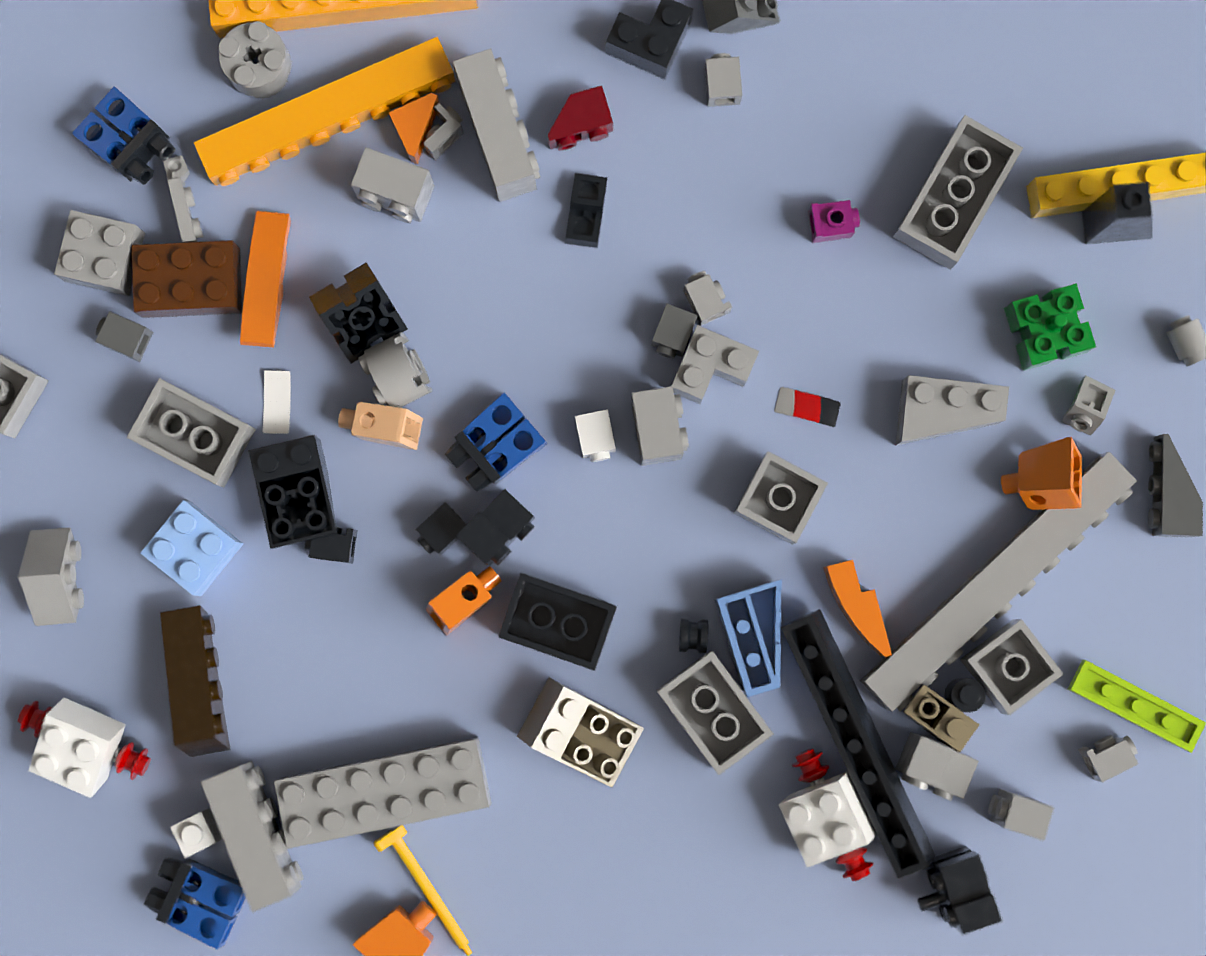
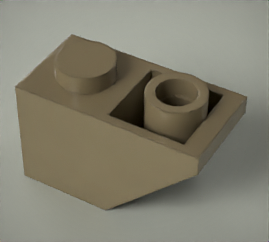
M924 684L903 711L924 730L957 752L962 751L980 725Z

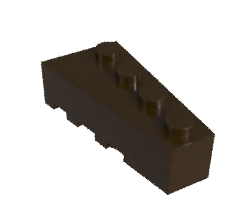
M200 605L160 612L174 746L190 757L231 750L222 701V686L217 670L219 657L212 640V635L215 634L213 616L211 614L208 615Z

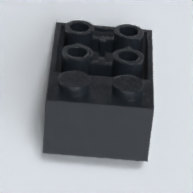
M306 436L248 450L270 549L337 534L328 470L321 440L317 436Z

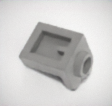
M439 102L434 106V110L444 124L442 126L437 124L432 127L426 134V141L423 143L426 152L434 160L438 159L464 134L460 124L463 120L459 114L450 106L445 109Z
M1085 375L1078 386L1071 407L1063 416L1062 422L1079 432L1092 435L1105 420L1116 390Z

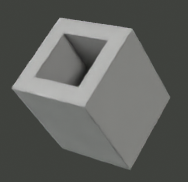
M719 53L712 55L711 59H706L704 73L707 107L739 105L742 99L739 56L731 57L728 53Z

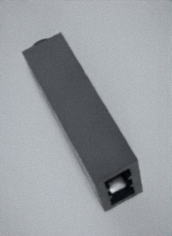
M1149 182L1113 185L1082 212L1085 244L1151 239L1152 208Z

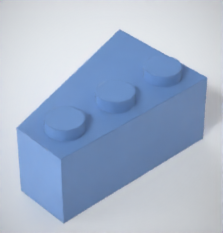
M782 579L715 599L742 691L747 698L780 688Z

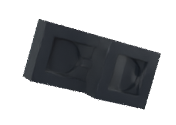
M575 173L565 244L598 248L608 177Z

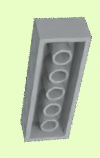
M479 737L281 777L274 781L287 849L488 808L492 804Z

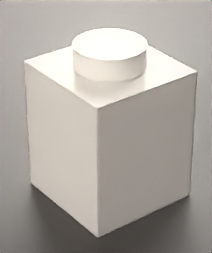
M608 409L575 416L583 458L590 457L591 462L610 459V453L616 452Z
M210 808L170 827L184 858L223 839Z

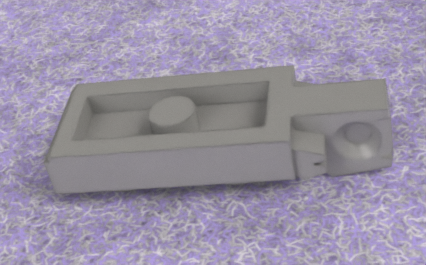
M182 155L172 157L163 162L183 243L198 242L197 238H202L203 234L199 219H192L190 207L195 206L191 187H184L190 172Z

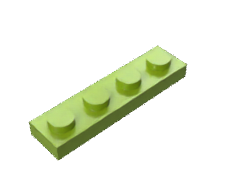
M1087 660L1081 661L1067 689L1190 753L1193 752L1206 725V722Z

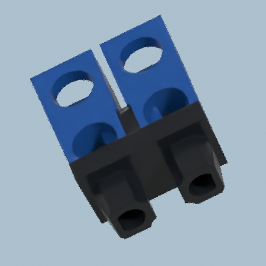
M114 86L97 104L95 109L120 132L114 131L91 111L71 134L130 182L135 180L146 185L154 173V170L147 165L150 159L156 155L162 161L168 160L175 152V148L168 140L170 137ZM117 100H121L116 105V107L109 113L108 110L111 103ZM99 125L87 138L88 129L91 126Z
M504 392L463 431L454 437L457 441L449 448L445 455L456 468H459L470 457L476 462L478 467L465 479L478 492L491 483L497 485L504 477L548 443ZM517 426V427H516L515 429H513L508 435H506L503 439H501V438H502L507 432H509L513 427Z
M169 857L164 859L158 871V876L172 882L170 889L166 892L157 887L151 888L144 905L158 914L156 920L164 924L167 923L171 927L218 950L226 944L238 917L236 914L240 912L246 899L240 881L219 873L208 866L199 864V862L192 859L185 861Z

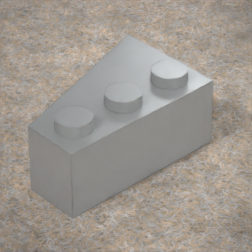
M908 375L902 380L895 446L992 426L1005 421L1009 387Z

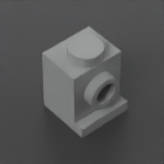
M706 271L698 272L687 279L689 283L684 286L683 291L694 314L698 315L697 321L700 326L730 313L732 306L730 301L723 304L722 299L725 298V294L718 280L713 282Z
M1110 735L1095 742V749L1088 747L1078 749L1093 780L1104 782L1138 765L1134 756L1137 754V749L1129 736L1114 739Z

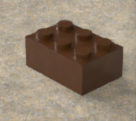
M233 240L132 245L134 312L141 317L155 318L242 313L240 248Z

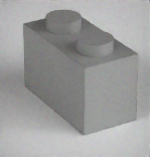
M999 789L998 795L994 794L991 798L988 814L991 815V822L1005 829L1044 841L1054 807Z

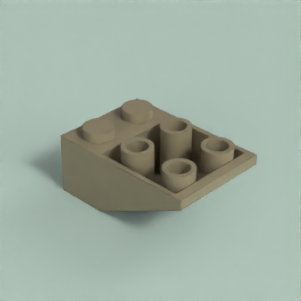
M548 677L517 737L531 748L613 788L644 728Z

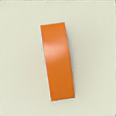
M853 560L823 567L830 590L852 628L877 654L883 657L891 656L892 653L875 589L861 592Z

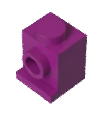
M850 200L824 204L814 203L811 204L808 210L813 243L852 238L855 228L860 227L858 208H851ZM831 214H839L842 217V222L838 224L832 222Z

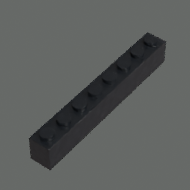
M818 609L781 627L897 878L899 879L928 868L936 855L821 610Z

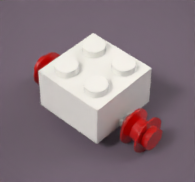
M65 697L53 708L49 706L44 711L39 709V701L35 700L31 705L26 704L19 714L18 723L21 724L20 731L25 732L28 728L34 729V737L39 738L28 771L89 798L107 781L113 762H115L116 773L120 774L126 769L130 771L131 780H134L137 775L143 776L150 764L151 758L147 756V748H144L140 753L134 751L133 742L123 746L122 749L118 747L126 724Z
M813 748L805 750L795 756L797 762L791 766L800 767L802 775L798 778V781L810 783L811 786L789 794L778 804L804 862L808 868L839 856L836 864H844L847 869L842 875L843 878L850 877L852 882L865 878L870 874L869 868L874 863L865 862L863 855L867 852V848L863 846L868 845L877 833L848 771L824 780L823 776L827 773L829 765H821L819 762L823 752L815 753Z

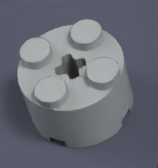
M255 21L236 26L219 43L221 68L238 92L263 99L277 94L285 87L292 67L291 57L278 33L265 23ZM258 57L259 62L253 64L252 60Z
M402 332L366 349L364 355L359 357L362 369L367 375L371 374L376 383V386L372 387L378 402L381 405L386 403L387 406L398 408L432 392V388L426 386V384L430 383L424 365L415 349L407 350L404 343L409 340Z

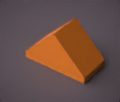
M433 93L389 112L411 162L417 165L424 149L425 136L432 128L436 117L434 106L439 102L438 95Z

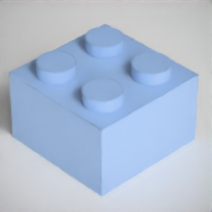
M183 500L142 550L141 554L189 593L195 596H202L243 543L195 504Z

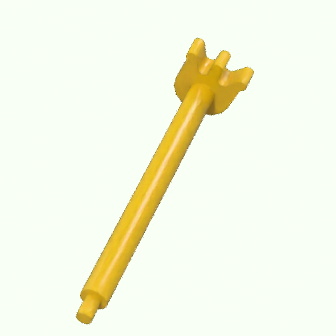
M403 825L396 826L376 839L373 845L378 852L393 845L458 948H462L466 956L470 955L472 951L468 946L469 941L402 839L408 833Z

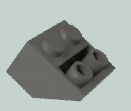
M702 0L709 32L734 34L775 25L780 22L776 0Z

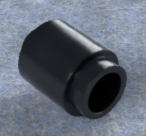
M958 678L952 680L947 685L944 697L946 701L960 711L970 713L977 711L984 704L985 690L981 683L975 679Z

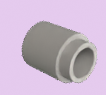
M1187 315L1170 323L1173 330L1166 333L1179 360H1183L1186 367L1206 359V334L1199 319L1191 321L1190 316Z

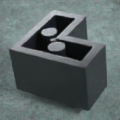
M661 0L650 25L619 12L606 40V54L662 79H666L691 24L693 8L674 0Z
M504 489L482 513L479 511L456 537L486 565L490 566L493 562L496 565H500L512 552L508 546L516 538L522 541L535 528L531 523L535 517Z

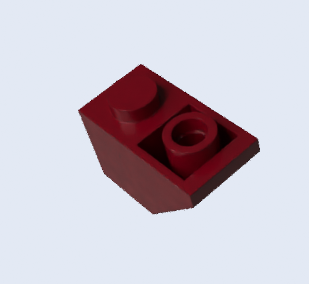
M602 85L570 94L548 133L550 149L568 150L575 147L578 141L588 138L591 142L599 141L608 137L609 132H613V120Z

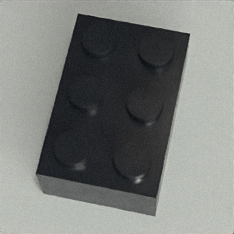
M520 573L498 637L595 671L617 606Z

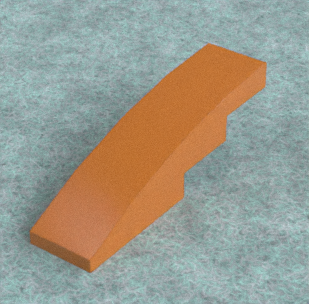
M256 211L244 292L240 333L241 345L274 348L284 294L283 278L287 261L286 246L291 223L290 214Z

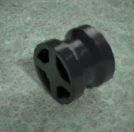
M681 618L679 652L695 649L699 653H706L708 620L701 619L696 623L690 622L689 619Z

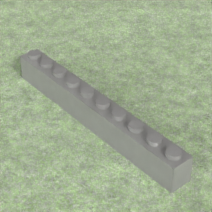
M1110 452L1100 454L1082 471L1081 508L1041 510L891 651V656L884 657L860 681L888 711L893 712L896 708L902 711L913 699L911 694L920 685L929 686L939 676L936 672L938 668L945 662L948 665L952 664L962 655L963 651L960 648L969 639L975 642L987 631L988 628L985 624L990 619L1002 617L1012 607L1009 602L1017 594L1023 596L1035 586L1036 582L1033 579L1041 571L1045 574L1051 571L1060 562V559L1057 557L1066 548L1071 551L1085 538L1082 533L1090 525L1095 528L1109 516L1106 510L1113 503L1117 505L1123 503L1133 493L1130 487L1137 480Z

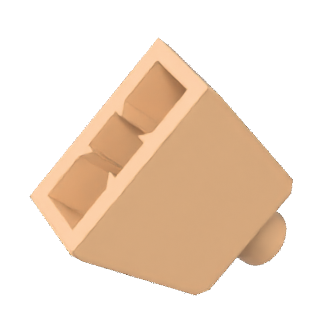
M358 402L356 410L342 408L338 419L340 428L350 429L353 436L362 440L417 450L423 422L421 416L408 409Z

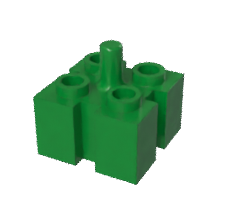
M1077 283L1049 291L1041 297L1043 302H1040L1037 294L1013 301L1004 308L1011 333L1020 331L1022 342L1016 345L1023 371L1051 363L1058 358V352L1061 360L1087 353L1096 348L1089 321L1081 324L1077 313L1084 309Z

